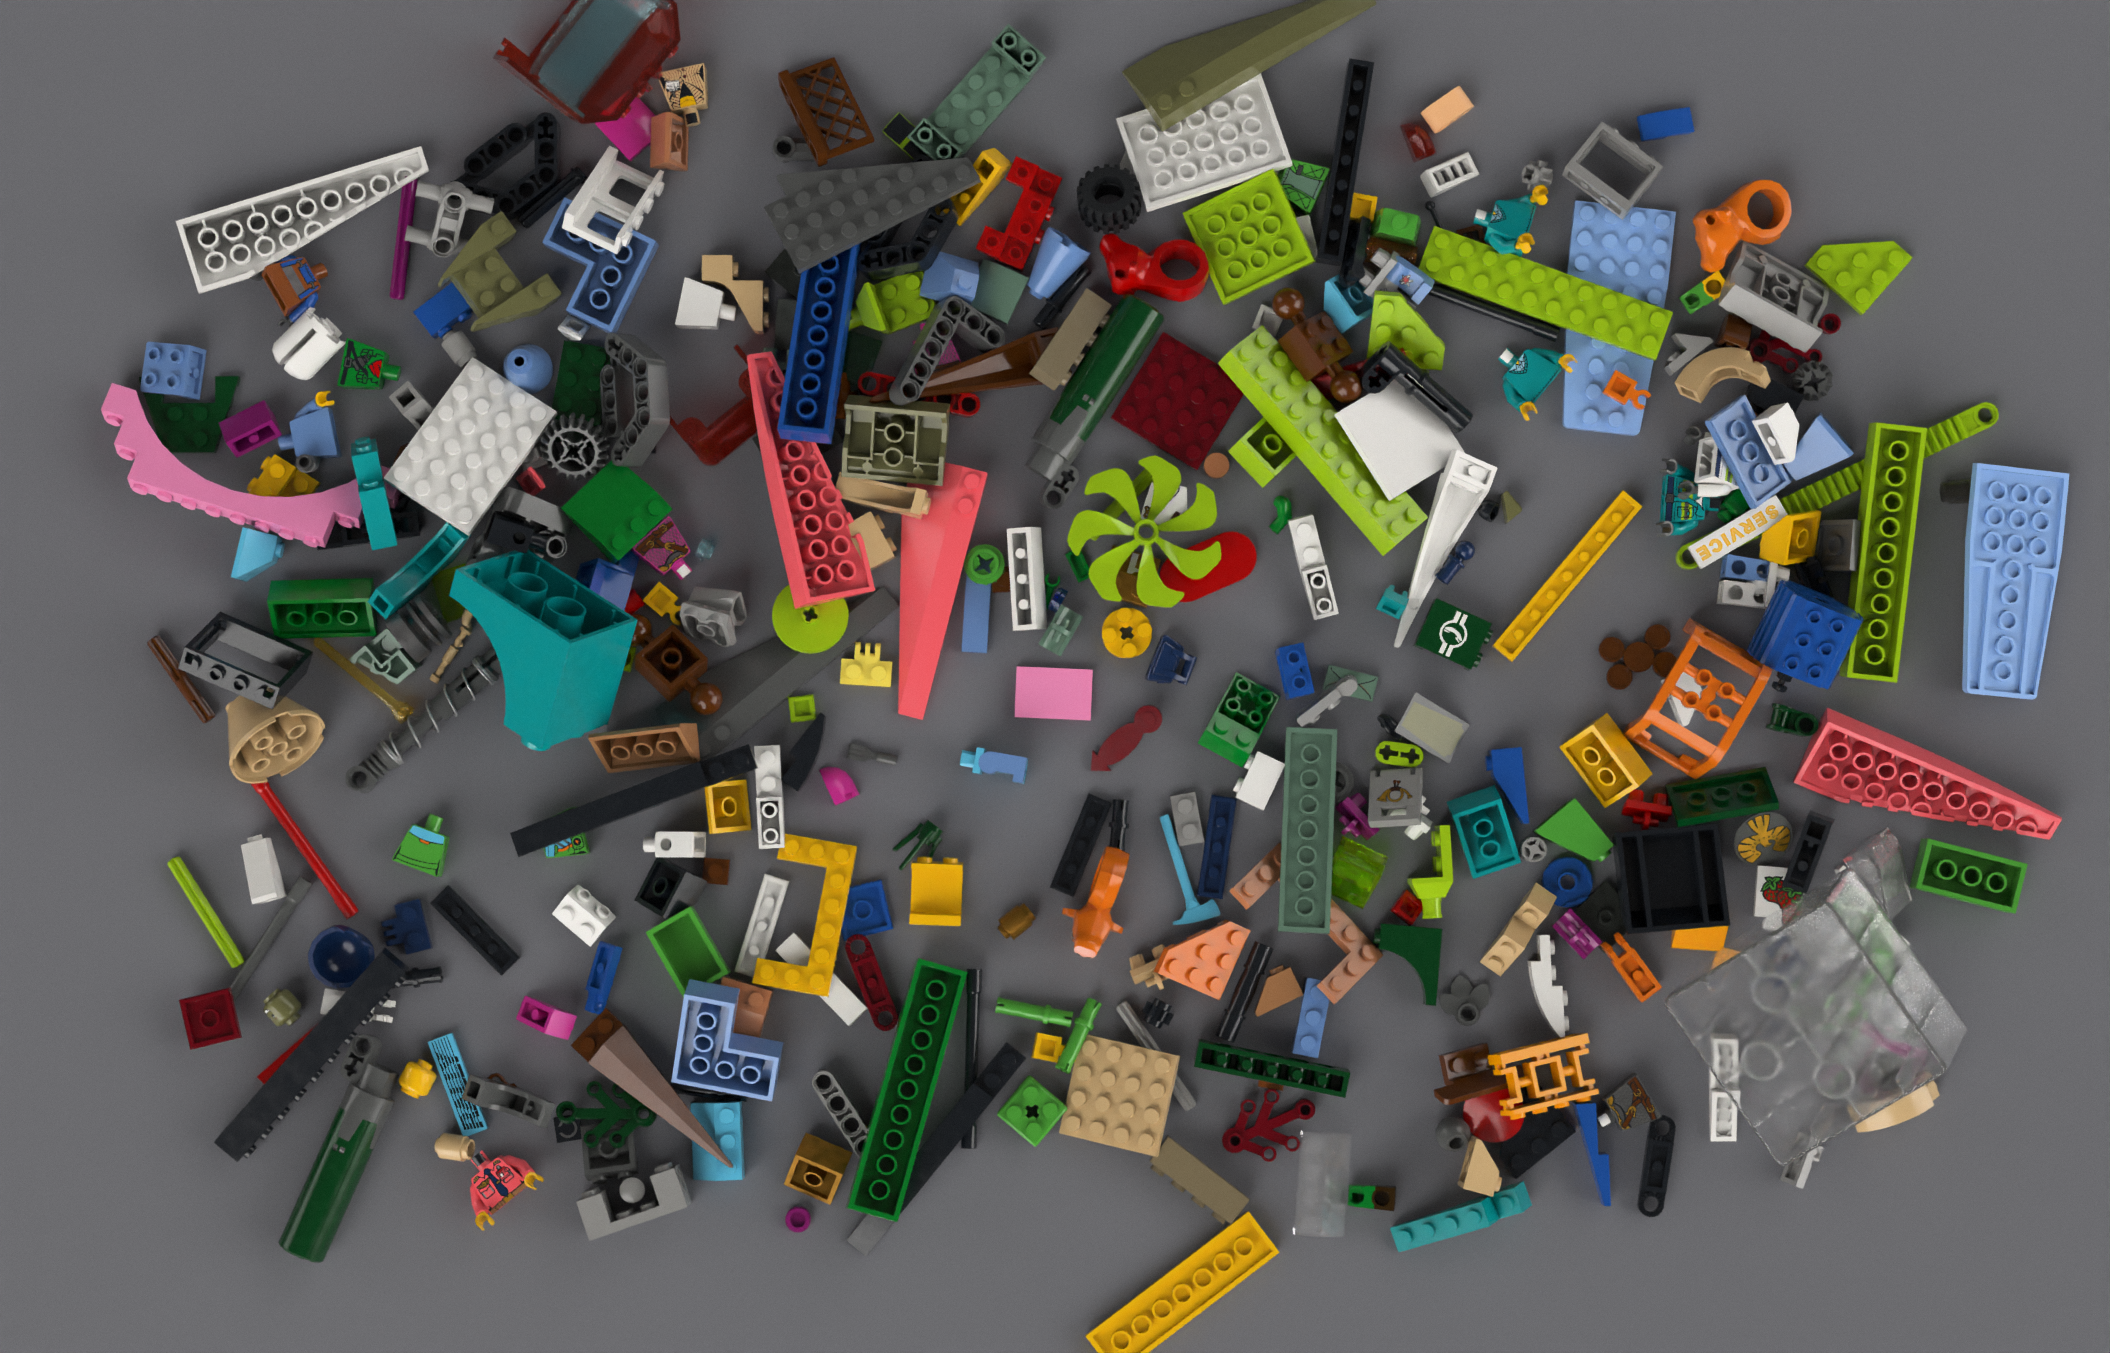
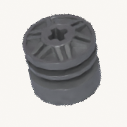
M420 594L414 597V601L419 609H416L410 602L405 604L410 614L409 617L396 611L384 621L399 644L418 663L431 653L430 646L427 643L429 639L439 646L443 644L437 634L438 632L446 639L453 636L442 614Z

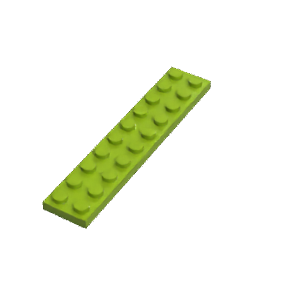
M1434 226L1418 269L1434 279L1435 282L1653 361L1657 359L1673 312L1517 255L1511 253L1502 255L1492 246Z

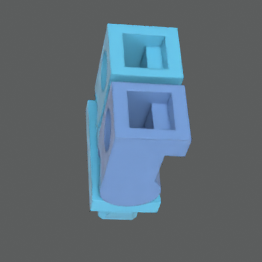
M977 747L976 752L962 750L960 765L973 768L972 773L982 775V772L989 775L997 773L1013 775V782L1024 784L1029 759L992 751L986 752V749Z

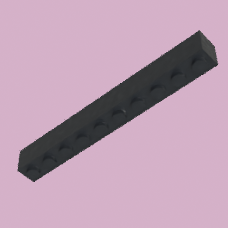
M384 948L223 1130L214 1143L236 1162L243 1156L247 1159L257 1148L254 1143L260 1137L264 1140L274 1129L271 1126L276 1118L281 1121L290 1111L287 1107L292 1100L298 1102L307 1090L304 1086L309 1081L314 1083L324 1071L320 1068L326 1061L331 1064L340 1054L337 1049L341 1044L345 1043L348 1045L357 1035L354 1031L359 1024L365 1026L374 1014L371 1013V1010L376 1005L381 1008L391 996L387 992L393 986L398 988L405 981L407 976L404 973L408 966L388 949Z

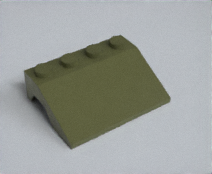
M848 396L844 404L846 424L842 449L841 477L943 486L950 404L913 401L904 406H897L892 401L871 403L869 402L872 398L870 396Z

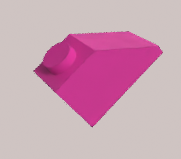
M524 996L516 1020L545 1034L568 1040L577 1016L556 1006Z

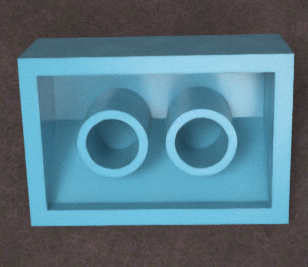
M742 1101L691 1102L690 1106L693 1115L733 1164V1168H729L692 1140L693 1180H743L745 1170Z

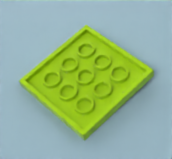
M1274 169L1182 213L1195 243L1205 252L1209 264L1210 277L1223 305H1227L1316 262Z

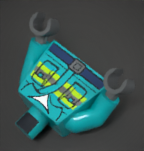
M1663 458L1662 461L1666 462L1667 468L1659 469L1660 473L1670 474L1662 477L1660 522L1656 523V526L1660 525L1662 527V533L1657 534L1659 538L1669 535H1683L1697 527L1699 521L1704 520L1705 510L1719 511L1720 496L1697 497V494H1691L1685 500L1677 497L1680 492H1687L1684 488H1677L1683 481H1690L1694 486L1698 484L1694 482L1695 473L1687 467L1677 464L1674 459Z

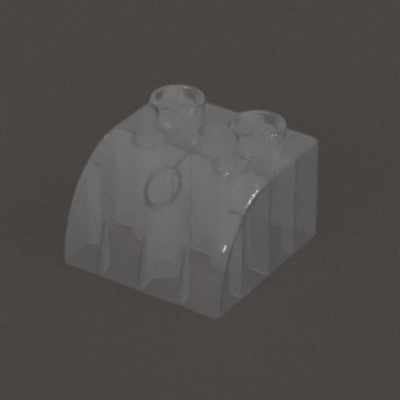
M1852 868L1842 870L1739 935L1687 976L1664 1001L1669 1013L1775 1162L1780 1166L1790 1164L1943 1075L1967 1033L1964 1022L1859 875Z

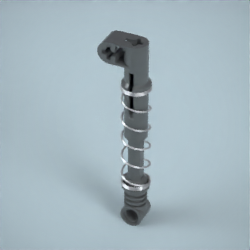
M491 647L482 656H476L469 668H462L461 675L451 684L445 683L443 691L434 699H427L425 701L427 710L419 718L412 715L407 716L408 727L402 733L389 732L390 741L382 739L377 744V748L374 751L375 755L371 753L369 755L370 759L368 757L364 759L366 763L362 761L359 765L351 767L345 777L348 787L360 793L372 791L379 781L378 777H384L383 772L387 774L389 772L388 768L391 770L399 768L404 764L403 753L412 745L421 748L419 739L430 729L439 733L440 730L437 725L442 719L447 721L452 716L457 717L459 709L470 700L475 701V695L488 684L493 685L499 679V674L502 672L494 647ZM427 702L431 704L430 708H428ZM410 717L416 719L412 724L409 721ZM392 733L398 735L394 740L391 737ZM364 773L366 780L364 784L358 786L356 779L359 774Z

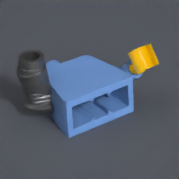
M330 391L318 392L313 400L309 401L295 414L294 420L289 422L291 433L278 437L281 451L294 448L296 457H298L296 467L300 472L311 473L316 471L320 458L342 457L333 410L328 407L324 408L325 406L334 405V400L327 401L326 399L327 394L331 393Z

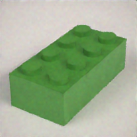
M1921 838L1909 888L2005 913L2016 914L2028 864L1929 838Z

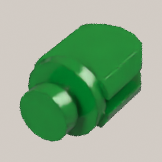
M1740 488L1731 491L1721 502V510L1717 513V516L1722 522L1728 524L1731 520L1738 518L1750 509Z

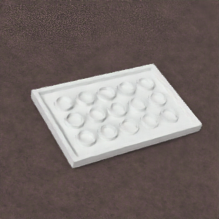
M1261 73L1163 132L1147 109L1116 118L1134 175L1140 185V192L1147 212L1251 180L1271 169L1279 171L1292 166V160Z
M472 357L385 475L384 481L470 536L541 438L546 427L556 417L557 411Z

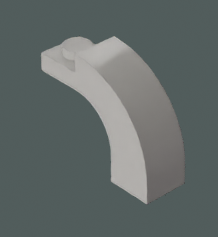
M409 381L389 396L399 411L417 430L421 428L434 410L432 405Z

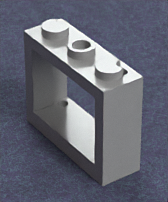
M1601 122L1566 165L1562 176L1623 220L1658 177L1663 166L1654 159V156L1647 155L1641 151L1634 141L1626 140L1622 137L1615 127L1612 128L1610 125ZM1599 141L1646 175V178L1628 200L1580 165Z

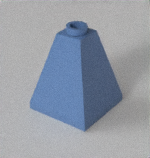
M1819 412L1798 441L1795 460L1783 463V466L1790 481L1793 479L1797 481L1852 456L1854 450L1824 415Z

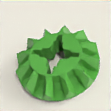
M978 545L972 548L965 558V572L976 584L988 585L997 582L1004 572V557L992 545ZM981 556L986 562L992 560L989 564L991 573L985 569L978 570L981 566L978 557Z

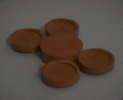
M1660 624L1650 626L1644 635L1645 643L1634 642L1624 648L1622 641L1616 637L1605 638L1600 643L1599 655L1604 661L1616 662L1622 658L1624 665H1614L1608 670L1606 680L1611 688L1616 690L1627 688L1632 682L1631 671L1639 673L1648 670L1651 666L1658 676L1667 677L1677 658L1670 652H1661L1654 657L1652 650L1663 649L1669 644L1670 632L1665 626Z

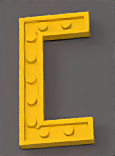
M785 834V848H779L777 859L827 868L808 966L757 958L753 984L829 998L857 846Z

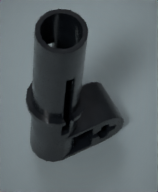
M1390 341L1383 344L1360 369L1359 375L1362 386L1367 392L1373 394L1380 393L1395 379L1405 388L1407 395H1413L1456 433L1462 431L1473 417V414L1429 376L1427 369L1418 367ZM1378 364L1387 373L1383 374L1380 370L1377 371L1375 366ZM1371 375H1372L1373 377L1378 376V378H1377L1376 380H1375L1374 378H1371V379L1369 380V376H1371Z

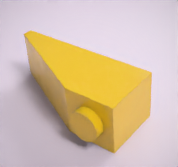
M996 148L982 151L973 164L981 182L951 197L959 216L956 223L959 226L969 218L997 187L1013 164ZM944 209L943 212L947 214L949 209Z

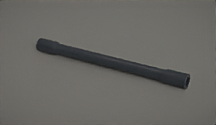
M1435 283L1428 293L1430 296L1524 329L1553 342L1556 341L1560 328L1554 325L1533 320Z
M967 969L964 1094L975 1082L978 1075L982 969ZM976 1121L961 1139V1148L976 1149L977 1147Z

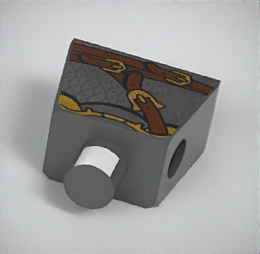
M1632 1073L1602 1098L1607 1109L1597 1114V1121L1602 1129L1615 1122L1619 1130L1625 1131L1659 1119L1662 1116L1639 1075Z

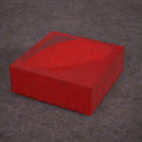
M1406 889L1399 896L1390 911L1407 925L1411 926L1423 911L1422 902Z

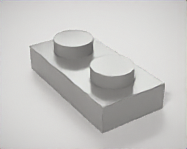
M1195 792L1170 796L1178 845L1185 846L1204 842Z

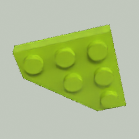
M1894 241L1822 245L1804 266L1857 313L1863 315L1913 257Z
M1374 290L1366 359H1369L1383 344L1390 341L1398 349L1404 348L1406 356L1421 369L1442 370L1445 343L1440 337L1434 334L1425 320L1417 311L1412 309L1400 292Z

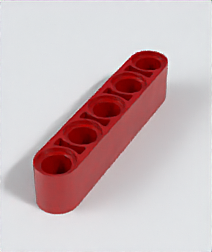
M866 372L859 377L857 389L863 396L874 397L887 392V386L890 383H894L896 377ZM872 378L876 383V388L872 391L865 390L862 387V380ZM968 392L948 395L950 397V414L972 417L979 411L980 400L975 394ZM937 396L925 397L923 401L937 403ZM964 399L974 401L975 409L973 411L967 412L962 408L961 403Z

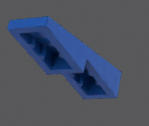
M1593 1101L1572 1102L1600 1202L1604 1206H1611L1609 1154L1598 1152L1596 1103Z

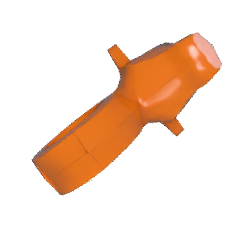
M1110 846L1104 848L1086 904L1080 909L1063 908L1062 910L1063 915L1074 918L1071 940L1074 942V952L1082 957L1094 958L1110 931L1122 934L1124 929L1112 921L1110 914L1120 890L1130 855L1118 848Z

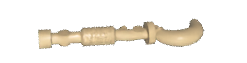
M467 609L462 614L461 622L463 626L459 628L461 632L455 639L454 644L450 645L444 654L442 663L437 668L435 674L432 673L429 678L436 684L439 683L440 676L446 666L451 664L458 653V647H463L462 640L466 635L470 636L472 634L471 619L473 615Z

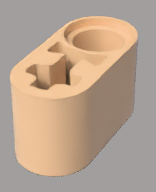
M1457 86L1429 105L1420 114L1432 131L1437 134L1469 112L1474 105L1462 88Z

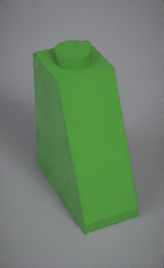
M1575 798L1567 801L1533 830L1536 835L1593 862L1597 859L1599 862L1606 859L1612 853L1609 849L1614 846Z

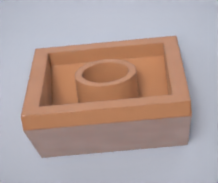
M664 112L651 117L650 168L688 171L689 127H686L684 118L672 112Z

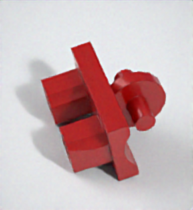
M1634 789L1629 793L1622 807L1621 815L1633 817L1632 823L1641 824V830H1648L1649 826L1658 827L1659 821L1667 822L1669 815L1672 814V806H1668L1667 794H1654L1652 803L1643 802L1644 792L1642 790Z

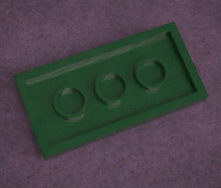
M564 340L552 409L557 411L554 419L559 420L563 414L569 419L570 414L574 412L578 419L581 414L585 415L584 420L588 422L591 418H594V426L602 424L600 373L605 365H611L610 355L606 352L605 347ZM557 436L556 443H561V439ZM589 441L587 448L594 449L592 442Z
M1766 767L1666 784V794L1668 795L1678 827L1779 809V801Z

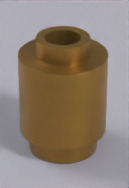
M1023 903L1020 906L1016 905L998 920L1001 925L997 928L1006 939L1011 937L1015 940L1033 925L1032 922L1036 918Z

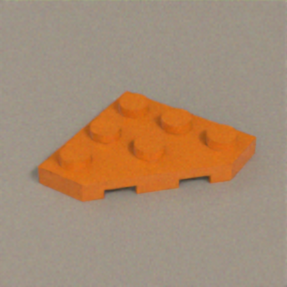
M1225 919L1217 923V926L1201 930L1186 937V940L1176 945L1171 944L1165 947L1154 972L1220 1000L1251 930Z

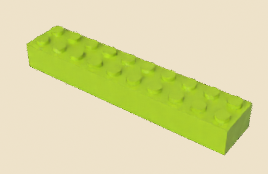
M1263 325L1233 347L1218 362L1219 366L1382 556L1388 553L1428 518L1406 491L1390 501L1387 499L1334 416L1337 413L1336 409L1311 380L1305 381L1285 350Z
M1878 422L1869 423L1858 520H1861L1857 571L1851 572L1848 606L1863 617V622L1840 667L1839 676L1895 683L1898 681L1927 428Z

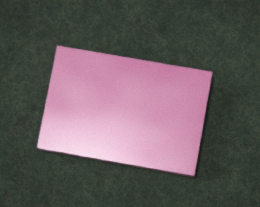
M1017 666L1014 717L1091 721L1093 670Z

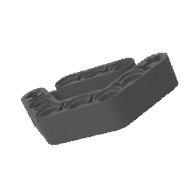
M610 333L605 340V350L610 355L611 365H605L600 373L603 431L607 433L608 437L615 438V445L611 452L612 462L616 466L638 468L644 464L670 423L667 364L661 356L635 335Z

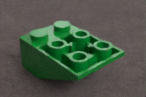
M1236 672L1201 735L1198 744L1243 767L1281 696Z

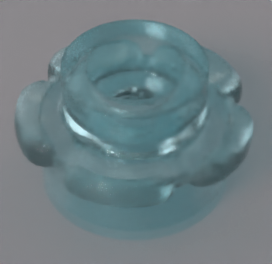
M705 538L702 539L694 555L701 559L700 562H703L704 558L710 559L715 549V546L711 545L712 539L710 541Z

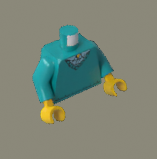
M1538 185L1533 189L1532 194L1509 200H1497L1492 213L1477 209L1473 224L1487 227L1484 241L1490 244L1498 253L1502 255L1511 253L1521 257L1522 253H1529L1531 251L1530 245L1535 243L1532 235L1529 233L1537 207L1535 202L1539 205H1545L1548 201L1546 197L1548 190L1544 185Z
M1507 348L1498 358L1509 369L1502 377L1504 381L1502 387L1507 402L1521 412L1526 421H1529L1530 418L1527 412L1534 411L1536 414L1538 413L1534 403L1561 372L1562 369L1560 367L1562 366L1565 371L1571 373L1573 370L1567 364L1571 361L1578 363V361L1571 354L1563 355L1553 350L1541 348L1526 349L1518 357Z

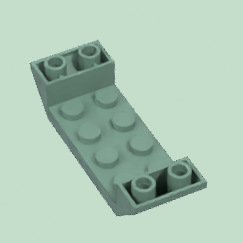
M1009 24L991 42L992 47L927 120L923 118L907 136L933 161L962 158L1031 81L1045 61L1046 56Z

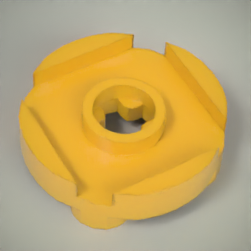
M1123 607L1113 611L1105 619L1102 626L1103 643L1106 649L1114 656L1133 658L1141 655L1148 648L1152 639V627L1148 618L1142 612L1134 608ZM1130 626L1133 629L1131 633L1134 637L1132 639L1127 637L1123 640L1120 629L1122 627L1126 629Z

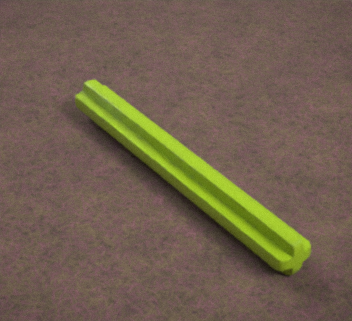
M177 856L169 860L167 863L168 867L230 966L237 968L245 962L243 956L181 857Z

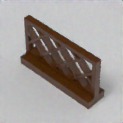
M835 57L789 73L788 70L778 73L779 87L818 167L828 164V159L874 142L873 134ZM832 67L835 72L832 80L819 76L822 70ZM802 77L813 79L809 88L798 85L796 80ZM817 81L829 85L826 94L813 90ZM833 87L844 90L845 94L842 100L829 96ZM810 96L822 99L819 109L808 105L807 101ZM826 102L839 105L836 114L823 111ZM843 107L854 111L855 115L852 120L840 117ZM820 116L832 120L829 129L818 126L817 121ZM836 122L849 126L845 135L833 131ZM853 127L864 131L866 137L860 139L849 136ZM829 137L842 140L841 145L830 150L827 144Z

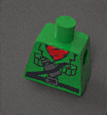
M347 338L337 386L343 389L382 390L385 379L399 381L401 366L388 364L389 354Z

